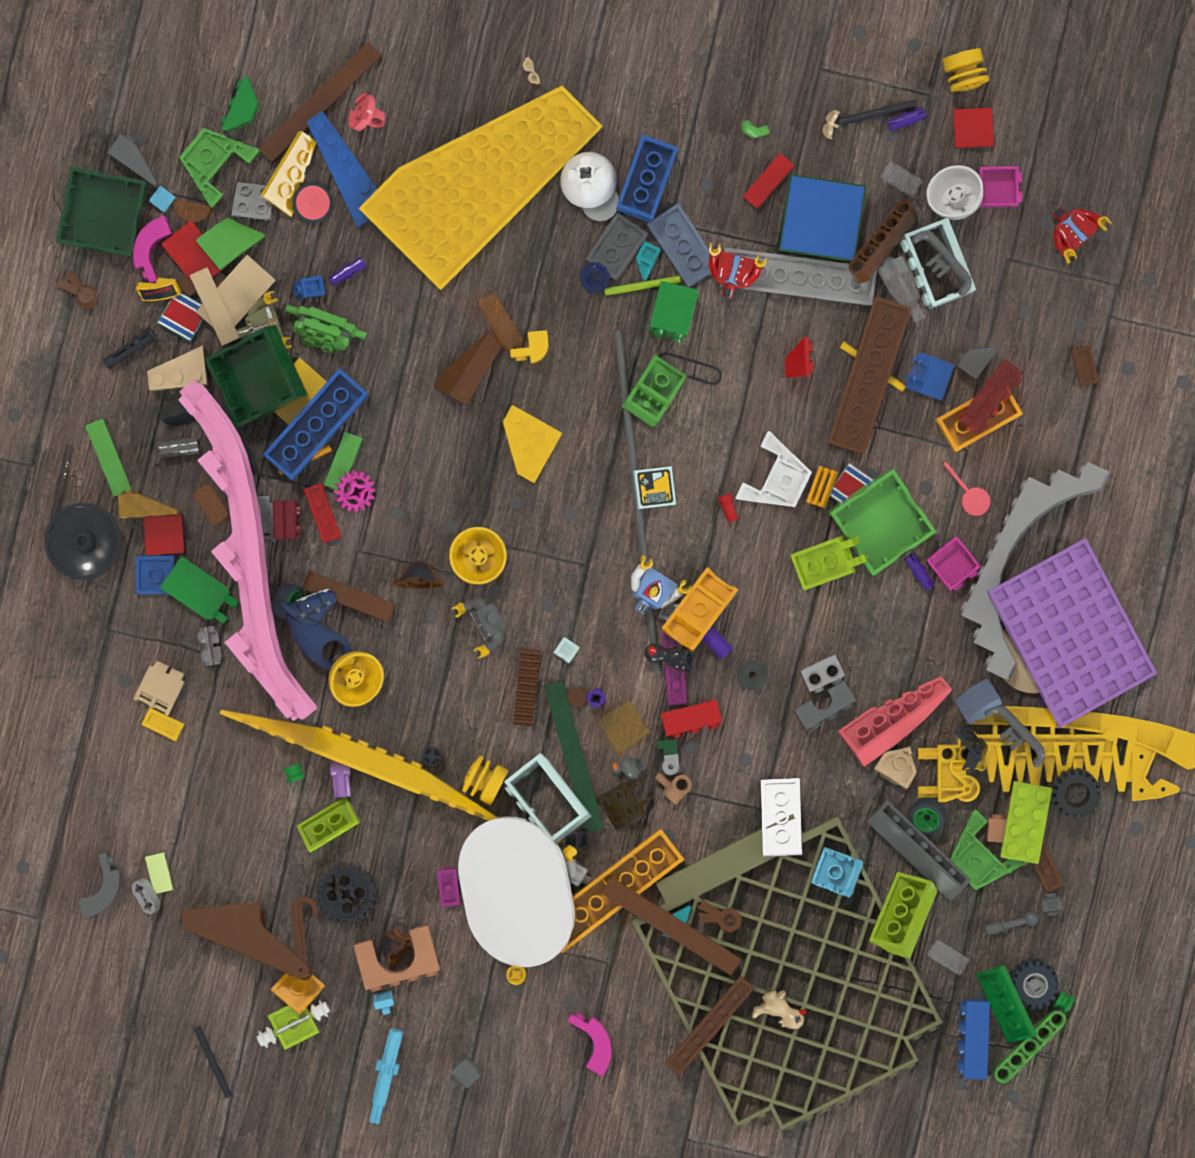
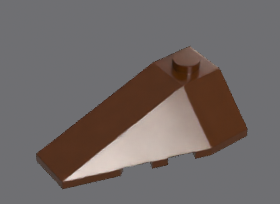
M489 330L444 369L434 387L468 406L506 340Z

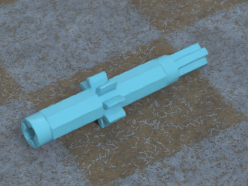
M389 1029L382 1060L378 1059L375 1070L379 1071L372 1099L373 1106L369 1119L371 1123L379 1124L383 1106L386 1104L392 1076L397 1075L400 1064H396L403 1031L398 1029Z

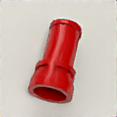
M732 493L718 497L717 499L720 506L723 507L727 523L739 519L733 504Z

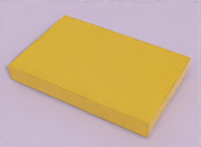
M301 358L294 363V366L308 395L275 411L287 424H290L327 382Z

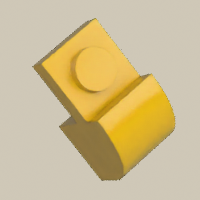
M547 330L528 332L529 348L510 349L511 358H515V361H525L530 356L531 364L541 361L547 354L549 346Z

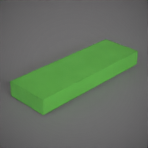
M344 432L325 480V486L338 490V487L334 484L340 483L338 477L344 478V472L350 473L363 438Z

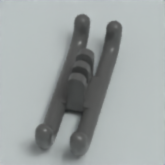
M920 231L912 238L913 243L916 244L921 240H926L938 253L926 265L930 267L934 262L936 263V266L931 271L934 273L939 268L942 270L937 274L938 279L952 268L963 282L962 287L958 290V294L960 296L965 295L972 285L969 273L932 232Z
M998 705L984 712L986 717L998 713L1011 725L999 737L1002 740L1007 735L1009 736L1004 742L1006 745L1012 741L1015 742L1010 747L1012 751L1025 740L1037 753V757L1033 760V766L1039 767L1045 758L1044 747L1004 705Z

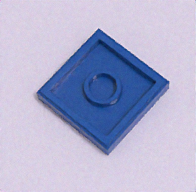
M136 556V594H168L160 587L175 566V556Z

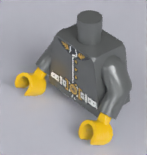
M475 598L464 604L458 603L452 607V610L457 609L459 612L455 617H459L468 611L481 634L485 645L474 649V652L478 650L481 652V655L478 657L479 659L487 656L489 651L503 642L505 625L493 603L485 602L482 598Z

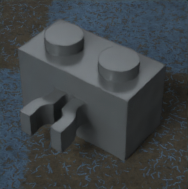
M468 1054L466 1056L460 1055L453 1061L452 1072L455 1076L447 1082V1086L452 1090L461 1082L467 1089L481 1077L482 1070Z

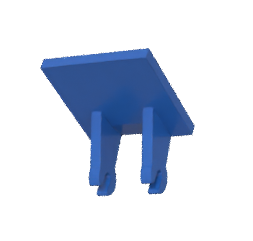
M918 352L917 357H911V360L915 363L910 376L905 374L904 377L908 380L906 389L942 401L954 364Z

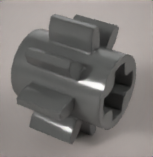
M1054 892L1045 893L1046 898H1041L1042 912H1047L1048 916L1058 915L1057 911L1062 910L1061 897L1056 896Z

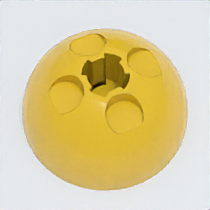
M473 527L464 530L454 539L450 548L449 558L451 567L459 578L471 584H485L497 578L503 571L507 553L502 539L495 532L483 527Z
M361 651L349 652L339 657L332 665L328 678L329 687L332 695L341 704L350 707L361 706L371 701L378 694L383 684L384 672L380 662L371 654Z

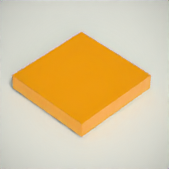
M285 973L271 988V991L296 1013L301 1015L325 985L314 975L308 980H301Z

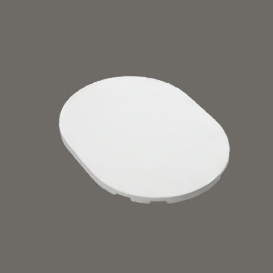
M499 817L477 827L463 844L458 863L459 880L466 916L474 937L484 950L506 964L533 967L548 962L567 945L575 922L574 903L567 867L559 846L554 843L544 829L528 822L526 819L518 817Z

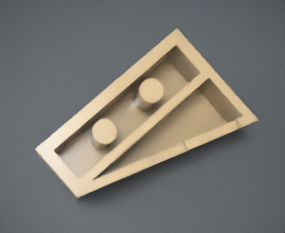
M201 346L148 370L149 390L160 391L184 388L193 380L198 384H203V386L209 385L205 347Z

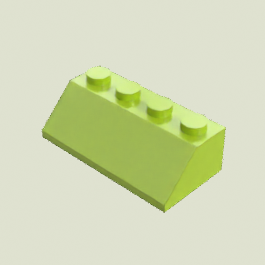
M897 872L869 941L892 954L910 959L938 891L933 882Z

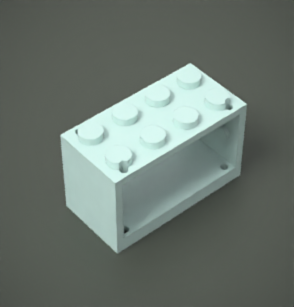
M948 218L907 233L902 237V242H900L903 252L908 253L909 260L907 262L910 270H914L916 273L915 283L918 289L921 288L923 291L922 301L925 307L928 306L929 309L963 296H960L958 293H951L943 299L934 300L924 274V268L921 267L911 238L920 231H932L939 228L946 248L969 273ZM973 280L970 290L965 295L976 290Z
M541 753L504 781L507 785L505 789L509 795L519 800L516 803L523 812L529 813V821L544 829L555 844L591 817L548 759ZM539 765L579 814L578 817L554 836L538 817L537 811L531 808L514 786Z

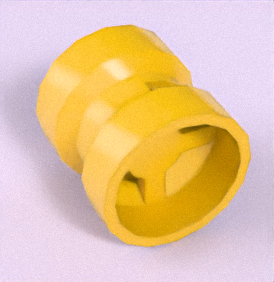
M511 965L508 968L507 979L511 984L519 985L525 980L526 970L524 967Z

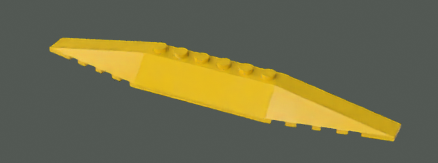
M224 709L220 711V714L265 731L275 737L285 739L289 743L300 745L306 750L414 793H421L430 799L448 804V806L456 807L488 821L499 818L434 774L423 769V764L415 761L408 763L404 761L405 757L395 753L394 756L386 754L387 750L376 747V749L368 747V742L360 739L358 742L351 740L352 736L342 732L340 735L333 733L334 729L323 725L320 728Z

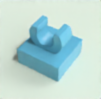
M392 990L373 994L375 1010L381 1008L383 1015L390 1014V1006L394 1005Z

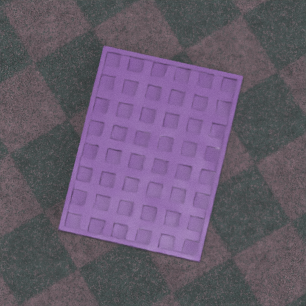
M1086 538L987 591L1058 728L1067 725L1157 674Z

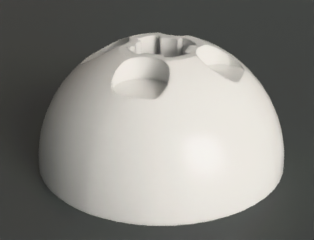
M583 152L573 156L563 167L560 177L561 189L564 196L572 204L582 208H594L604 204L613 195L617 185V174L614 166L606 157L595 152Z
M956 165L944 168L931 179L927 188V201L932 210L943 218H948L949 220L964 219L973 214L981 204L984 192L982 180L973 169L966 166Z

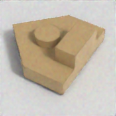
M911 747L883 753L874 770L892 784L899 785L906 790L917 774Z

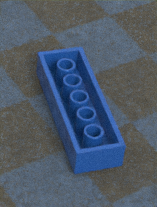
M339 368L263 455L294 481L365 401L369 394Z

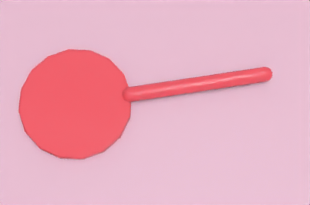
M944 462V466L965 490L962 498L964 510L973 516H980L986 513L991 503L988 493L978 487L968 489L948 463Z

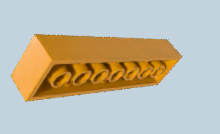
M661 828L572 895L575 910L574 928L567 945L561 953H564L622 908V906L601 894L602 889L611 876L640 894L684 860V857Z

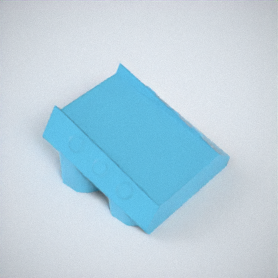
M825 847L811 883L834 891L837 894L850 897L853 894L860 871L863 868V861Z

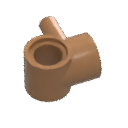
M661 773L655 776V779L665 787L662 793L675 805L691 789V780L684 774L675 776L671 782ZM679 779L687 781V787L683 790L676 787Z

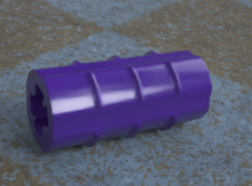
M711 626L703 638L707 646L720 659L733 649L714 626Z
M594 688L587 694V701L594 708H598L606 700V696L599 688ZM594 695L599 696L598 701L593 700Z

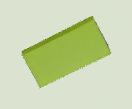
M343 797L297 825V828L309 853L359 824L361 820L347 797Z

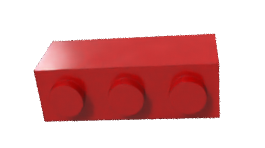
M717 699L661 713L666 736L670 735L671 739L682 736L681 732L689 731L690 734L700 732V728L708 726V729L716 728L722 722Z

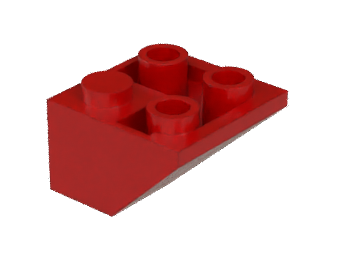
M804 337L784 359L785 379L806 378L814 371L813 360H809V354L812 352V341H808V337Z

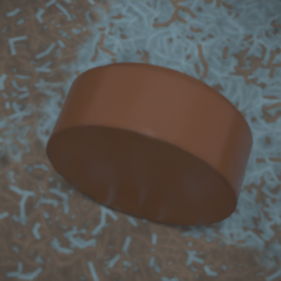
M576 687L569 691L568 701L571 705L579 707L586 702L587 694L582 688Z

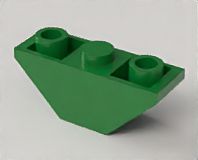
M244 76L243 80L238 81L236 86L238 92L235 98L232 97L229 102L228 108H230L228 116L224 115L222 119V130L226 133L251 124L260 106L248 77Z

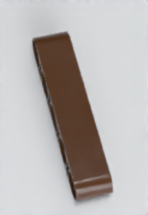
M908 200L899 201L849 263V271L858 283H864L870 279L916 221L917 214Z
M308 571L302 589L312 593L330 589L336 594L338 603L390 622L396 604L312 571Z

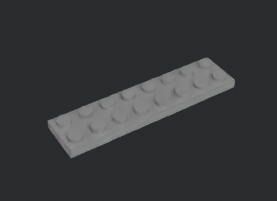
M725 248L724 252L754 260L759 253V260L764 261L766 256L768 257L759 278L750 287H744L743 289L867 306L873 305L877 270L868 281L858 283L849 271V264Z

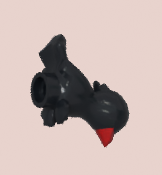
M653 643L649 644L644 650V656L651 663L657 664L664 661L676 670H687L688 672L692 670L694 655L692 651L682 647V644L672 648H664L660 644Z

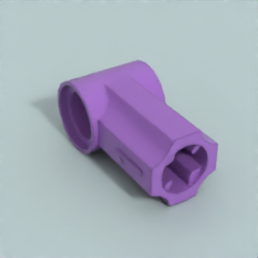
M330 760L334 797L351 796V767Z

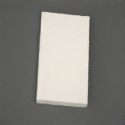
M800 779L761 780L763 856L802 855ZM794 814L796 819L788 821L789 815ZM787 817L785 821L779 822V820ZM775 822L779 824L777 826L766 829L767 826Z

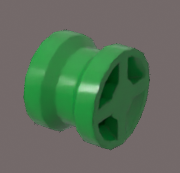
M301 763L283 768L284 773L287 774V783L306 778L305 774L301 771Z
M1061 989L1056 995L1052 1006L1061 1008L1062 1012L1066 1014L1073 1005L1075 997L1072 995L1068 996Z

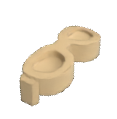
M527 57L523 62V69L530 72L528 81L531 84L538 85L540 84V78L534 72L532 60Z
M833 110L826 116L827 124L823 126V134L828 139H832L833 127H839V125L834 123L838 114H840L839 111Z

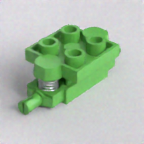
M289 304L286 307L285 312L297 317L293 332L300 335V341L307 346H315L327 353L332 352L336 354L338 349L346 350L349 340L354 336L363 340L366 339L367 332L358 330L355 325L347 323V319L310 307V309L303 306L297 308Z

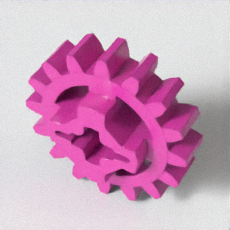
M351 470V475L349 472H344L345 477L339 476L340 483L334 484L338 487V490L333 491V493L338 494L335 501H341L339 506L345 507L347 511L352 509V511L358 512V508L365 510L364 505L370 506L369 499L375 498L371 495V492L376 491V489L371 488L374 482L368 481L370 476L364 475L362 471L357 473V471ZM354 479H360L362 483H357ZM352 499L355 503H349L347 500Z

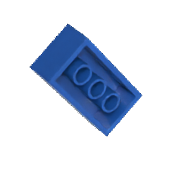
M642 135L616 211L650 223L653 222L679 147Z
M963 997V1002L959 1003V1013L962 1016V1021H959L958 1031L962 1037L961 1040H958V1052L961 1054V1060H957V1071H959V1074L964 1079L987 1080L990 1002L986 998Z

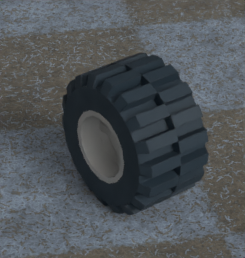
M1028 958V961L1022 960L1021 964L1014 966L1015 970L1010 972L1011 980L1024 1007H1030L1031 1009L1038 1007L1041 1009L1045 1004L1048 1006L1051 999L1054 1001L1056 998L1054 995L1055 993L1058 994L1059 991L1057 988L1059 981L1057 980V974L1049 964L1041 959L1034 960L1033 958Z

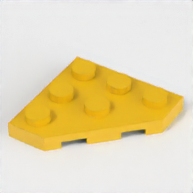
M512 405L503 420L517 474L535 483L562 433Z

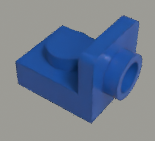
M321 275L299 279L294 282L293 291L298 301L326 294Z

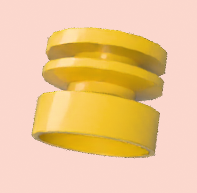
M981 48L963 51L942 59L945 72L955 73L954 76L948 78V83L957 82L949 87L951 92L972 90L989 81L988 75L979 76L985 73L987 69L977 68L976 66L984 61Z
M480 755L472 763L464 779L462 791L466 793L469 786H472L474 788L470 795L474 796L480 790L482 791L480 800L491 805L509 770L500 765H497L493 771L489 770L491 760L488 759L484 767L481 765L484 757Z

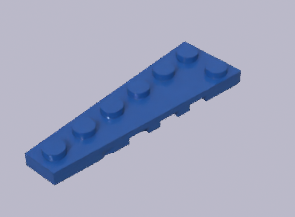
M321 111L308 120L307 124L357 227L369 220L359 208L377 188L324 112Z

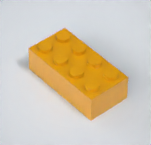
M1002 381L940 416L935 421L955 453L1023 413L1006 383Z

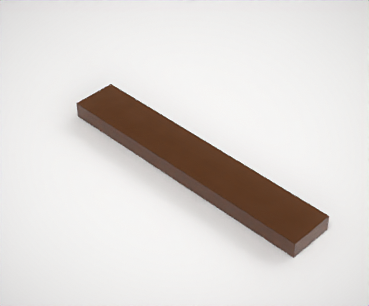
M740 975L668 1058L665 1064L680 1076L755 987Z

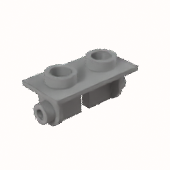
M215 626L199 628L198 640L202 644L201 658L205 662V666L221 664L220 646L213 647L214 643H219L218 630H215Z

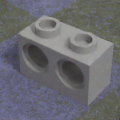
M832 655L800 670L809 692L814 691V693L824 690V685L830 682L832 685L843 681L841 677L845 676L836 655ZM830 665H834L837 668V673L834 676H829L826 672ZM816 673L819 675L820 680L817 684L810 683L809 677L811 674Z

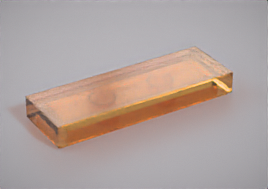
M494 292L477 302L506 351L524 342Z

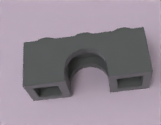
M844 680L827 689L831 697L830 705L827 708L818 709L809 700L794 709L806 730L810 728L812 731L821 726L820 722L827 719L829 721L836 717V712L842 708L846 711L854 706L852 702L856 699Z

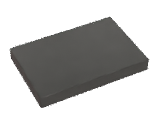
M617 212L585 260L617 281L649 233Z

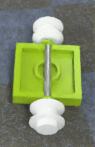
M319 1000V1005L311 1004V1011L306 1008L301 1015L288 1005L269 1014L268 1018L274 1030L266 1027V1032L258 1031L257 1039L259 1044L268 1048V1043L276 1044V1037L278 1036L286 1050L318 1034L320 1031L313 1018L321 1021V1016L329 1017L330 1009L327 1003H322Z

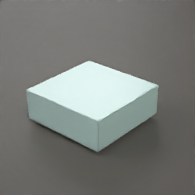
M564 637L553 653L570 663L580 647Z

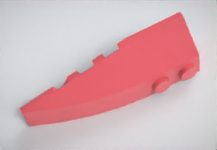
M938 677L919 686L918 690L914 692L908 691L903 693L901 698L894 701L890 699L879 708H870L838 732L856 758L865 767L911 733L936 709L952 689L942 677Z

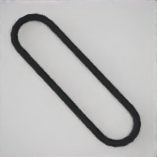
M670 352L662 353L659 356V358H662L665 355H670L679 359H683L692 363H696L705 367L715 369L719 373V379L716 382L705 381L687 375L686 378L709 385H716L722 379V373L720 369L715 366L705 364L696 360H692L683 356H679Z

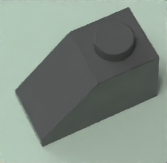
M994 346L968 350L966 353L962 352L956 360L958 362L956 368L971 379L976 380L999 348Z

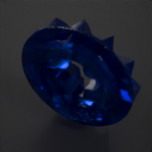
M590 262L584 265L580 271V282L588 291L600 292L610 282V273L607 267L603 266L600 262ZM591 272L594 274L600 272L598 276L599 281L597 279L589 281L593 276Z

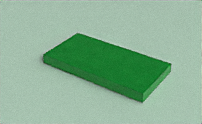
M1005 965L978 972L976 977L987 1000L990 1002L991 1009L1007 1043L1036 1036L1037 1033Z

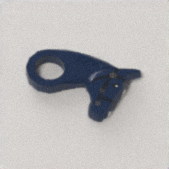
M330 589L303 597L290 605L284 602L281 604V607L287 613L290 631L298 647L308 659L327 670H330L336 661H326L323 659L322 649L327 642L336 640L341 643L342 653L340 657L351 652V644L345 636L321 625L327 609L337 602L336 594Z

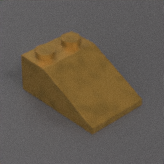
M125 490L123 494L118 495L119 518L182 515L181 510L145 495L138 494L134 490Z

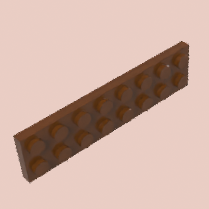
M875 296L828 443L865 455L910 317L911 307Z

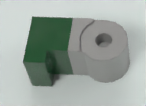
M676 738L657 740L658 749L663 748L664 752L663 771L668 775L676 774L679 770Z

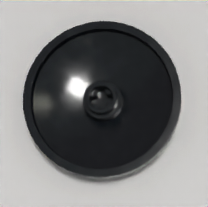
M76 503L61 509L50 520L44 537L45 551L51 564L63 575L79 580L93 579L105 574L116 563L122 548V535L118 523L108 511L94 504Z

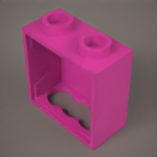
M980 167L978 169V175L982 180L984 190L983 199L979 207H1017L1019 202H1022V191H1019V183H1022V171H1019V167Z
M954 537L925 560L949 591L952 589L958 590L964 585L962 581L967 577L972 579L979 573L977 569L981 567L958 537Z

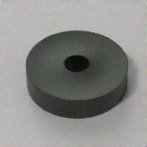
M758 660L744 661L737 670L738 682L745 689H760L767 681V669ZM751 671L756 673L753 679L749 677V672Z

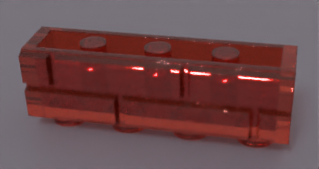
M1003 359L957 419V422L974 435L978 432L982 433L988 426L985 423L988 418H994L1000 410L998 405L1001 401L1005 403L1011 396L1009 392L1013 386L1017 388L1021 383L1023 372L1007 359Z

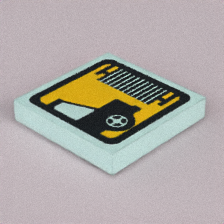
M672 466L633 471L638 509L676 505Z

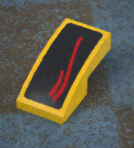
M158 278L155 284L139 282L136 287L142 301L164 300L181 294L175 279Z

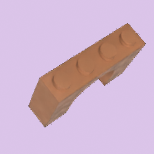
M429 924L409 930L415 957L413 963L402 971H391L381 964L373 939L353 945L365 990L370 989L371 992L382 989L381 986L386 984L392 987L399 985L401 980L407 979L408 982L418 980L420 975L426 974V977L437 975V971L440 970V964Z

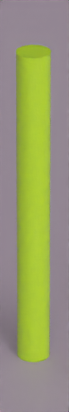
M679 275L604 288L605 295L655 288L660 286L661 281L678 284L681 283V278Z

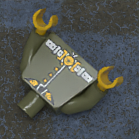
M274 291L265 293L264 297L258 300L248 311V316L245 318L247 326L237 329L240 340L264 327L276 325L286 349H289L292 346H287L286 341L290 337L284 336L275 306L271 304L277 302L278 299H271V294Z

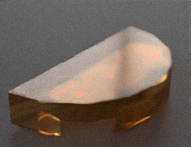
M174 200V208L177 214L188 222L190 220L192 222H200L212 210L207 205Z

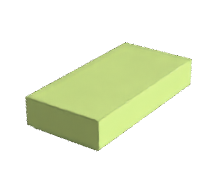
M165 852L146 856L145 859L155 893L173 890Z

